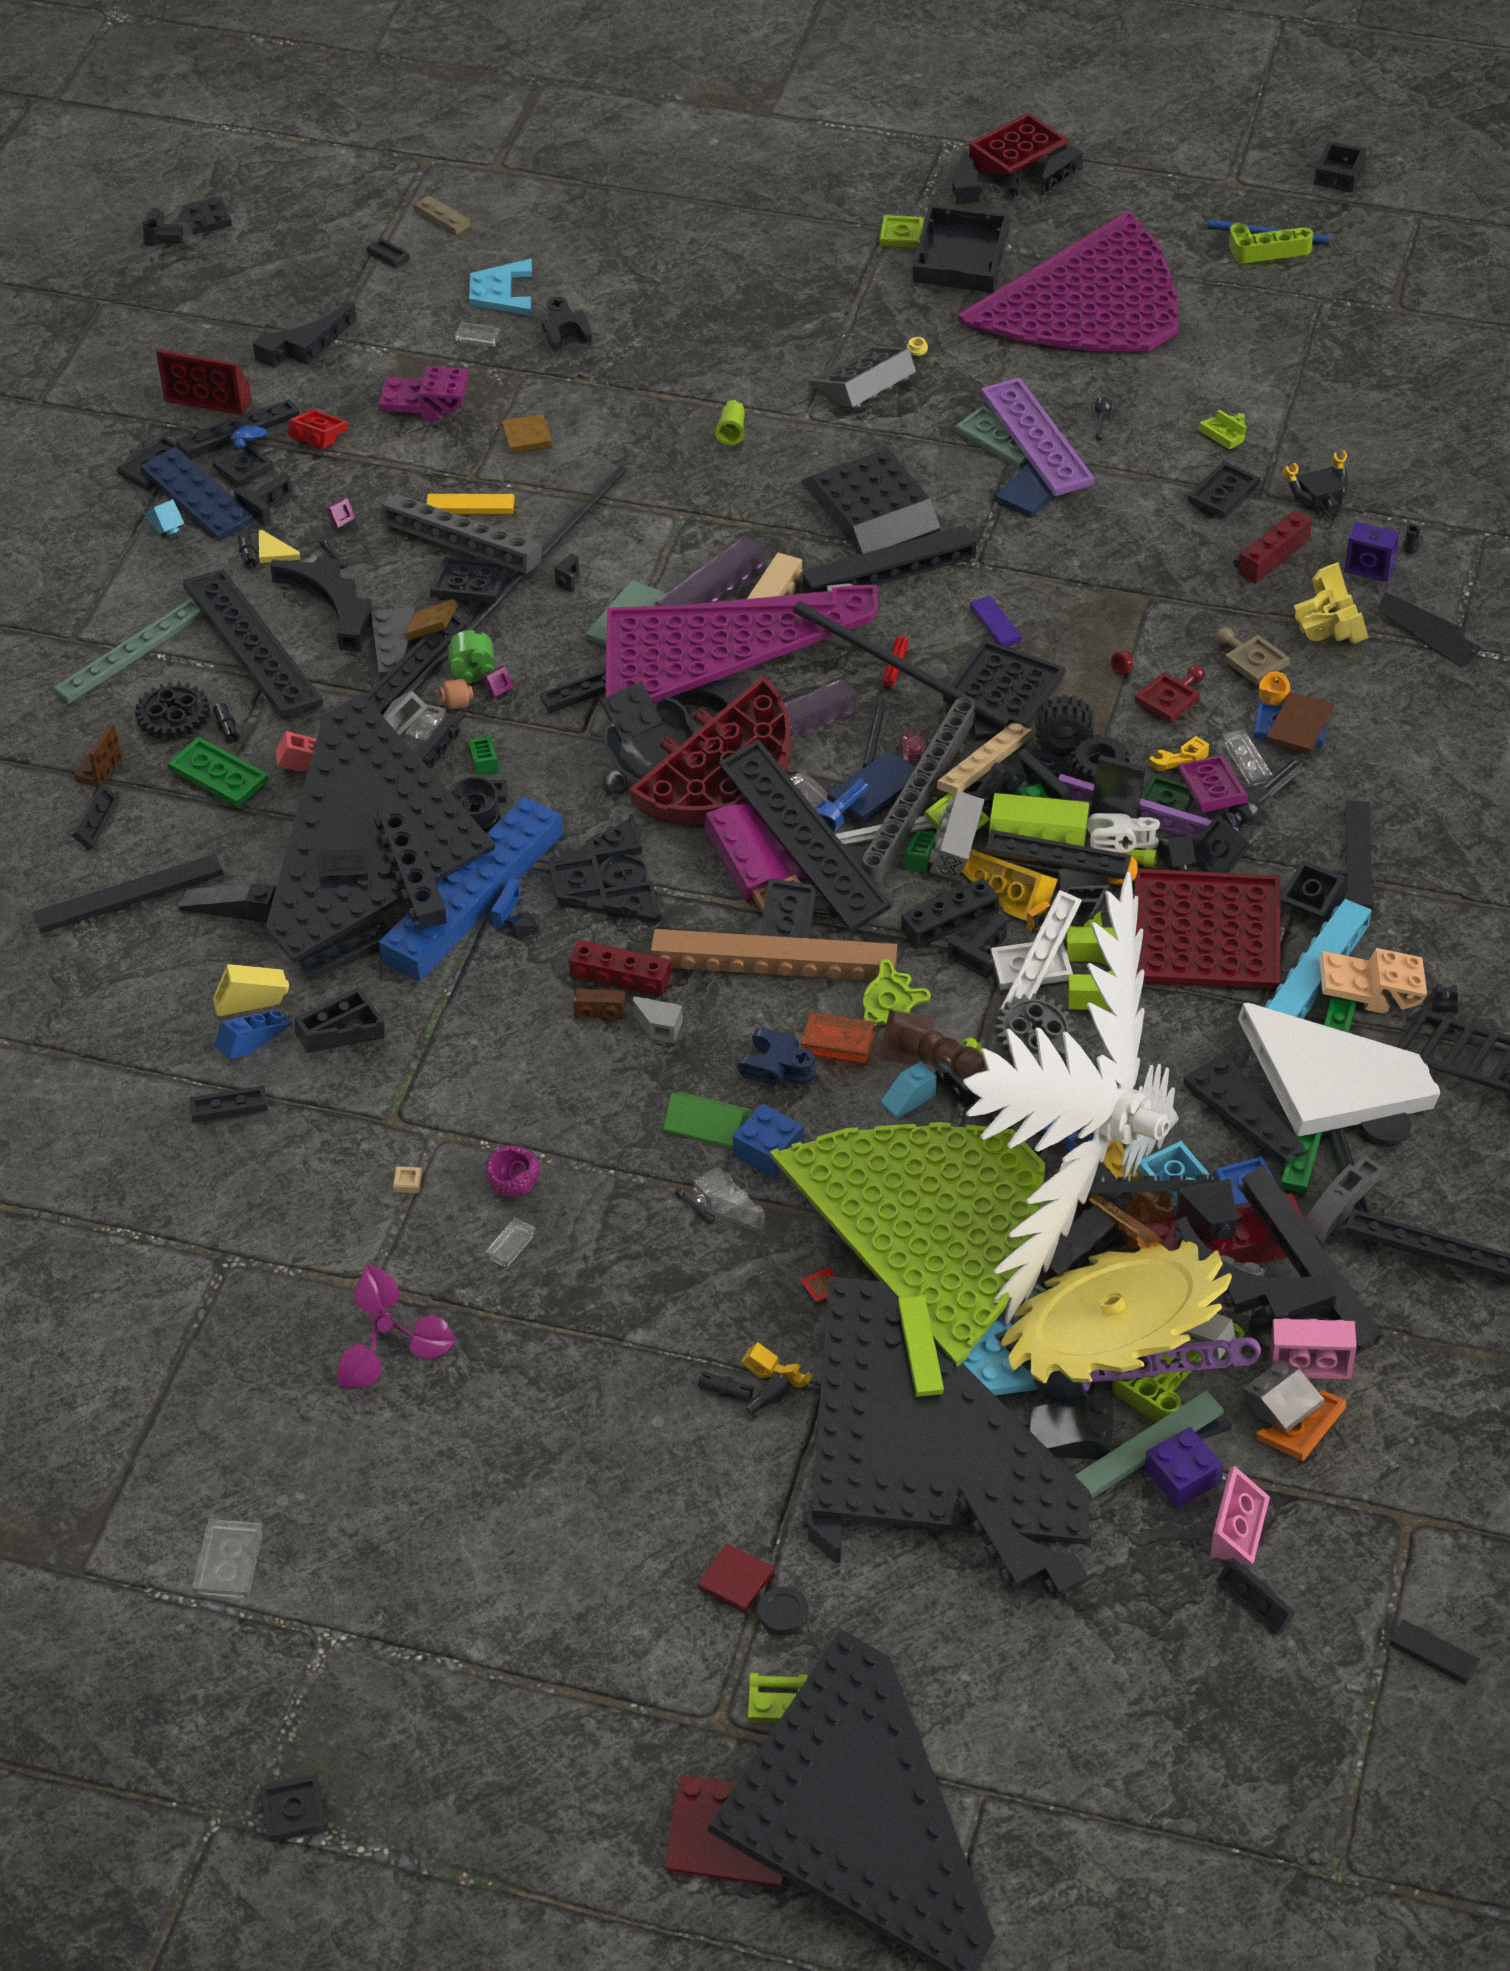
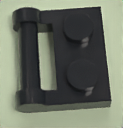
M996 762L991 767L990 774L976 792H972L970 795L984 799L983 806L992 808L994 793L1013 795L1027 775L1022 769Z

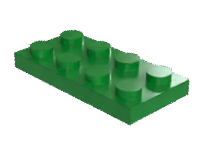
M197 737L168 762V769L238 808L269 781L267 773L200 737Z

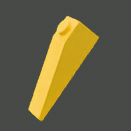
M973 849L970 850L969 858L962 870V873L972 882L984 878L999 895V905L1003 907V910L1007 914L1027 921V911L1043 901L1050 903L1058 880Z

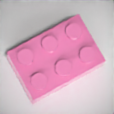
M1273 1319L1269 1348L1270 1367L1283 1360L1300 1368L1307 1378H1352L1356 1353L1355 1321Z

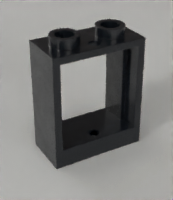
M1328 141L1315 169L1314 185L1353 192L1365 166L1367 149ZM1328 160L1352 164L1354 167L1352 170L1327 166L1326 163Z

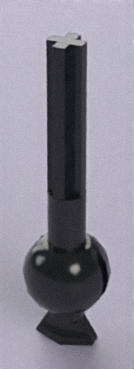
M1296 759L1290 761L1252 795L1247 794L1248 803L1230 806L1228 809L1229 813L1222 814L1223 818L1232 827L1238 828V825L1249 826L1256 823L1261 815V805L1301 771L1302 764L1297 763Z

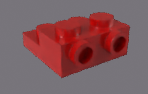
M312 409L289 419L288 436L299 442H307L315 448L325 449L327 446L335 443L336 435L348 430V422Z

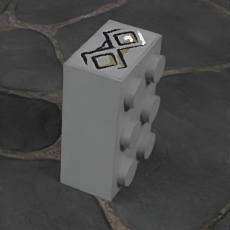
M960 791L956 792L953 799H948L946 808L943 809L940 817V829L937 830L934 838L936 844L928 859V862L932 863L930 873L957 881L969 858L984 799Z

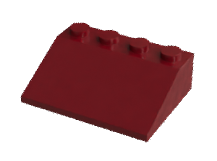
M1028 112L970 142L969 157L973 158L974 167L981 172L1010 174L1067 144L1068 139Z
M162 349L156 350L164 401L243 416L252 401L250 383L237 363Z
M680 1775L674 1802L665 1870L782 1887V1875L707 1831L711 1821L737 1783Z

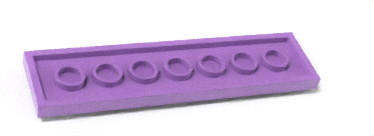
M1020 377L981 388V396L1054 496L1094 485L1095 478Z

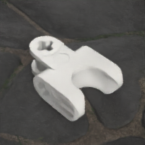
M1095 813L1088 819L1087 827L1091 834L1090 845L1092 848L1125 853L1130 852L1134 848L1153 849L1159 845V839L1156 838V830L1159 829L1160 822L1157 819L1148 817L1130 818L1127 814Z

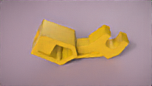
M1195 736L1181 746L1180 753L1178 754L1164 750L1157 751V759L1151 756L1148 765L1157 771L1166 772L1167 769L1177 768L1179 764L1205 759L1209 753V744Z
M758 1342L748 1349L741 1361L745 1367L759 1378H769L772 1373L782 1374L790 1384L798 1388H803L807 1385L813 1376L809 1372L807 1374L799 1373L798 1370L801 1367L799 1364L780 1365L778 1356Z

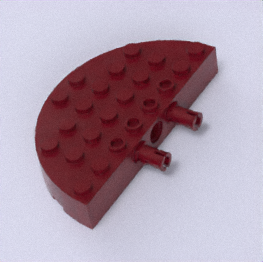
M764 676L759 678L715 717L705 711L704 708H699L701 713L696 711L693 715V720L703 727L681 746L670 736H666L665 739L663 738L659 747L666 751L669 756L629 789L632 805L643 813L661 821L679 825L701 826L705 825L706 813L727 805L748 804L720 769L719 762L757 739L760 740L786 772L792 746L790 719L781 695Z

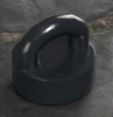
M619 770L608 772L603 779V789L611 794L623 792L628 784L626 775Z

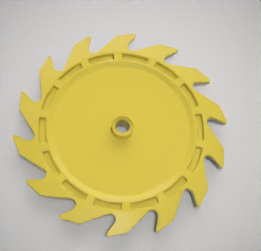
M1182 1240L1180 1248L1175 1251L1167 1250L1157 1241L1138 1242L1140 1250L1135 1253L1108 1251L1094 1255L1088 1259L1095 1265L1066 1271L1060 1277L1055 1276L1045 1281L1046 1287L1053 1288L1026 1300L1019 1306L1014 1316H1025L1006 1331L1001 1345L1006 1346L1019 1340L1008 1356L1011 1369L1016 1370L1023 1362L1031 1360V1375L1042 1383H1046L1049 1375L1054 1371H1061L1072 1382H1092L1090 1372L1095 1370L1125 1372L1144 1366L1143 1361L1137 1358L1170 1351L1189 1341V1335L1179 1334L1209 1321L1222 1308L1220 1303L1207 1305L1227 1290L1232 1276L1228 1273L1213 1281L1222 1266L1218 1251H1214L1207 1259L1199 1261L1197 1245L1190 1241L1185 1242L1184 1240Z

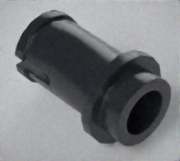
M1410 524L1409 527H1406V536L1402 542V547L1407 553H1415L1420 547L1418 541L1420 527L1418 525Z

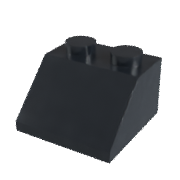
M1302 860L1279 900L1324 918L1331 914L1336 906L1339 907L1349 890L1345 876Z

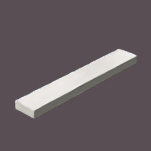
M1059 890L1001 1007L1002 1009H1004L1006 1002L1012 1003L1013 997L1021 1000L1023 994L1028 999H1031L1033 993L1036 995L1081 904V899Z

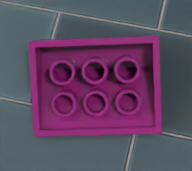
M749 804L727 805L706 813L704 829L746 903L754 900L752 896L754 890L768 885L769 878L783 880L796 875L800 882L808 880Z

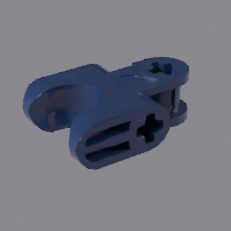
M763 1027L755 1030L752 1040L755 1048L765 1052V1054L760 1056L744 1055L737 1064V1069L741 1076L770 1085H778L782 1078L797 1083H808L816 1075V1070L813 1066L815 1056L811 1050L799 1048L797 1039L791 1035Z

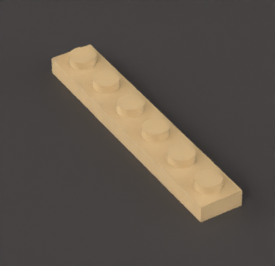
M1011 723L937 781V789L953 795L957 791L963 792L991 770L994 763H1000L1031 738L1032 730L1023 727L1021 724Z

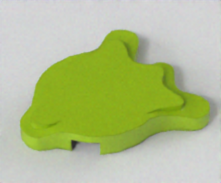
M883 959L879 964L877 978L868 985L863 996L865 1012L863 1021L870 1027L886 1025L890 1009L910 1012L916 1005L927 1003L930 1000L931 994L925 988H909L911 976L906 973L896 972L893 963L888 959Z

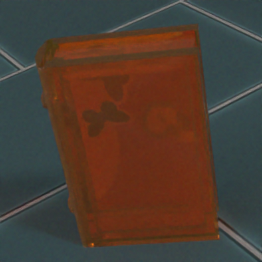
M810 1011L800 1046L811 1050L815 1057L867 1065L876 1032V1022Z

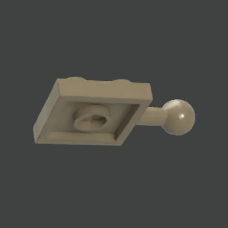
M1228 627L1219 629L1216 634V639L1220 644L1230 645L1234 648V650L1225 655V662L1255 685H1258L1268 672H1278L1289 665L1290 658L1259 635L1245 643H1241L1234 637V632Z

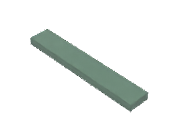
M1206 1390L1077 1473L1075 1477L1090 1491V1498L1092 1499L1145 1465L1147 1450L1189 1427L1196 1432L1224 1414L1223 1408Z

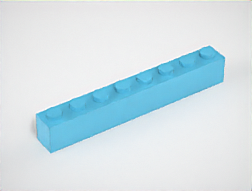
M1344 899L1339 907L1336 906L1329 922L1325 921L1323 923L1319 936L1313 937L1309 950L1301 954L1296 968L1290 969L1286 982L1278 986L1273 1000L1269 999L1265 1008L1304 1019L1322 993L1319 956L1322 951L1348 956L1369 927L1371 909Z

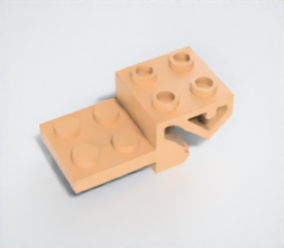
M1379 948L1375 949L1369 961L1322 951L1319 956L1323 994L1365 1003V1010L1382 1014L1388 1012L1390 1008V993L1402 1010L1420 1005L1427 995L1422 957Z

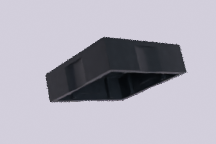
M929 204L923 224V235L918 243L912 265L913 282L994 293L1009 234V214L983 210L971 211L958 207Z

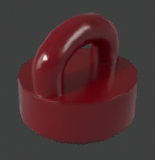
M1121 651L1112 656L1111 667L1116 674L1124 675L1132 670L1133 658L1129 651Z

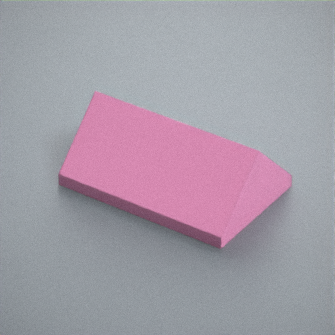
M1235 1466L1230 1467L1213 1533L1210 1556L1224 1560L1234 1557L1241 1564L1252 1565L1270 1496Z

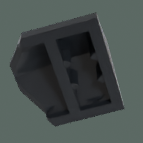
M1110 885L1067 886L1064 892L1082 900L1070 925H1084L1100 912L1106 900V891L1110 892L1111 890Z

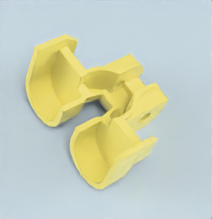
M1337 562L1319 569L1312 579L1316 596L1294 605L1295 619L1298 623L1300 622L1301 632L1305 633L1311 641H1321L1331 635H1334L1336 641L1348 639L1351 644L1368 639L1362 613H1358L1351 594L1348 595L1339 563ZM1333 608H1334V610L1336 611V612H1333V613H1329V612H1328L1329 610H1331V609H1333Z

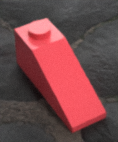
M286 731L276 749L277 766L298 772L308 771L316 738Z

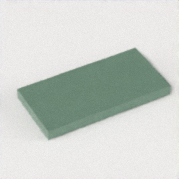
M984 406L955 426L956 433L1018 469L1030 462L995 413Z
M632 580L609 607L666 606L670 601V594ZM607 609L586 632L587 640L605 647Z

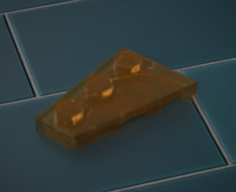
M1094 1193L1089 1199L1090 1202L1101 1208L1117 1222L1120 1231L1126 1233L1146 1248L1151 1245L1154 1247L1164 1246L1166 1243L1146 1226L1124 1213L1111 1202L1109 1203L1099 1194Z

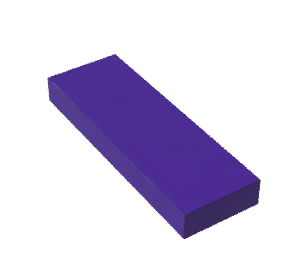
M990 595L970 602V609L997 644L1008 647L1022 641L1021 634Z

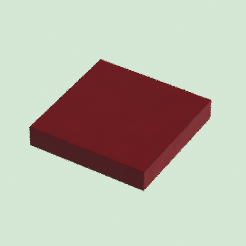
M726 1543L699 1581L698 1590L746 1613L773 1575L774 1566Z

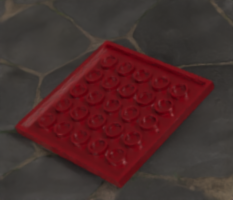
M1137 869L1134 897L1135 895L1138 896L1135 937L1140 928L1143 929V937L1136 975L1141 969L1144 970L1143 982L1258 989L1278 988L1280 985V876Z

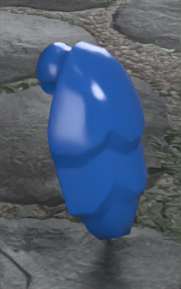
M244 425L233 432L231 442L234 443L235 448L245 447V441L262 438L269 434L266 429L257 425Z

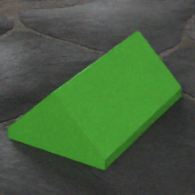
M684 1092L673 1093L669 1101L664 1132L733 1149L732 1136L749 1119L752 1109Z

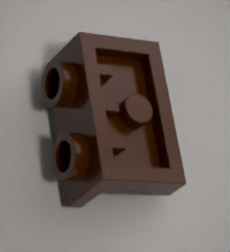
M576 989V995L573 999L574 1018L623 1019L625 991Z

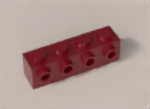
M1296 510L1284 516L1278 524L1270 527L1267 533L1257 538L1251 546L1242 550L1239 555L1238 574L1255 584L1258 583L1310 540L1312 519Z
M578 939L569 958L571 977L663 997L672 976L670 959Z

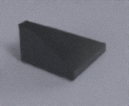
M528 911L506 919L507 924L516 937L538 929V925Z

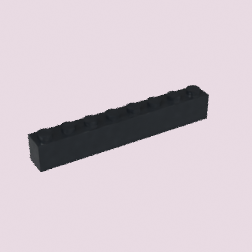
M966 525L803 570L802 588L805 593L826 592L827 586L848 583L852 585H882L976 558V540Z

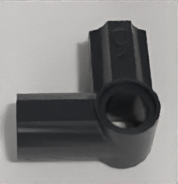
M152 208L147 212L146 219L142 222L143 242L150 246L158 245L161 242L182 243L183 226L164 224L165 214L159 208Z

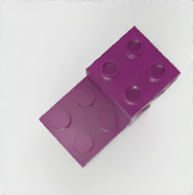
M426 366L423 379L386 377L378 403L379 410L421 413V420L438 421L442 418L444 410L451 414L462 406L469 381L468 369Z

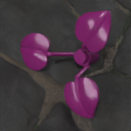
M366 1264L355 1287L354 1298L360 1309L370 1313L369 1320L373 1325L371 1329V1348L368 1350L365 1345L357 1343L350 1346L343 1353L337 1369L338 1384L341 1387H364L378 1379L382 1363L379 1357L373 1355L376 1350L378 1332L387 1333L395 1327L407 1336L413 1337L409 1343V1349L415 1356L423 1359L435 1358L446 1353L455 1343L456 1337L448 1324L442 1318L435 1315H426L418 1319L414 1325V1332L407 1330L398 1324L397 1321H394L392 1315L384 1307H391L397 1303L399 1298L398 1285L384 1270Z

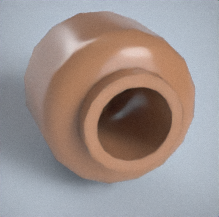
M463 679L445 681L442 687L438 689L440 704L444 705L448 710L467 708L470 700L473 699L472 686H468Z

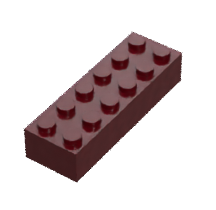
M1293 1194L1285 1195L1304 1221ZM1249 1203L1235 1206L1237 1216L1235 1236L1226 1239L1208 1240L1197 1235L1212 1252L1218 1251L1222 1260L1236 1268L1287 1257ZM1176 1218L1143 1225L1142 1242L1157 1241L1169 1251L1179 1249L1180 1246L1177 1245L1173 1231H1176Z

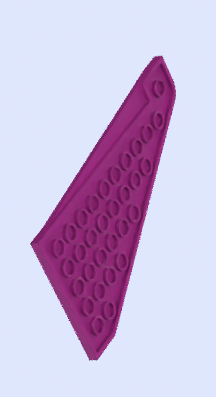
M877 585L833 587L832 591L679 606L607 607L606 697L642 681L652 702L656 703L661 701L663 697L675 696L835 636V634L793 613V608L798 601L816 609L817 612L849 630L869 623L878 614Z

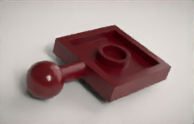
M1192 665L1187 670V676L1181 681L1163 672L1135 695V703L1172 723L1199 700L1200 692L1189 687L1192 682H1201L1205 677V671L1200 665Z

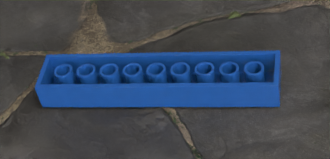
M523 796L487 833L495 843V850L436 884L446 909L447 923L418 931L416 923L410 921L409 914L407 913L379 941L381 961L421 981L495 905L511 878L519 880L563 835L562 815Z

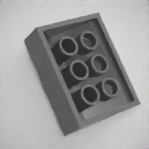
M870 346L810 379L809 384L838 405L854 409L861 406V402L877 397V393L892 389L894 387L893 384L908 380L910 378L909 375L915 373L916 369L909 348Z

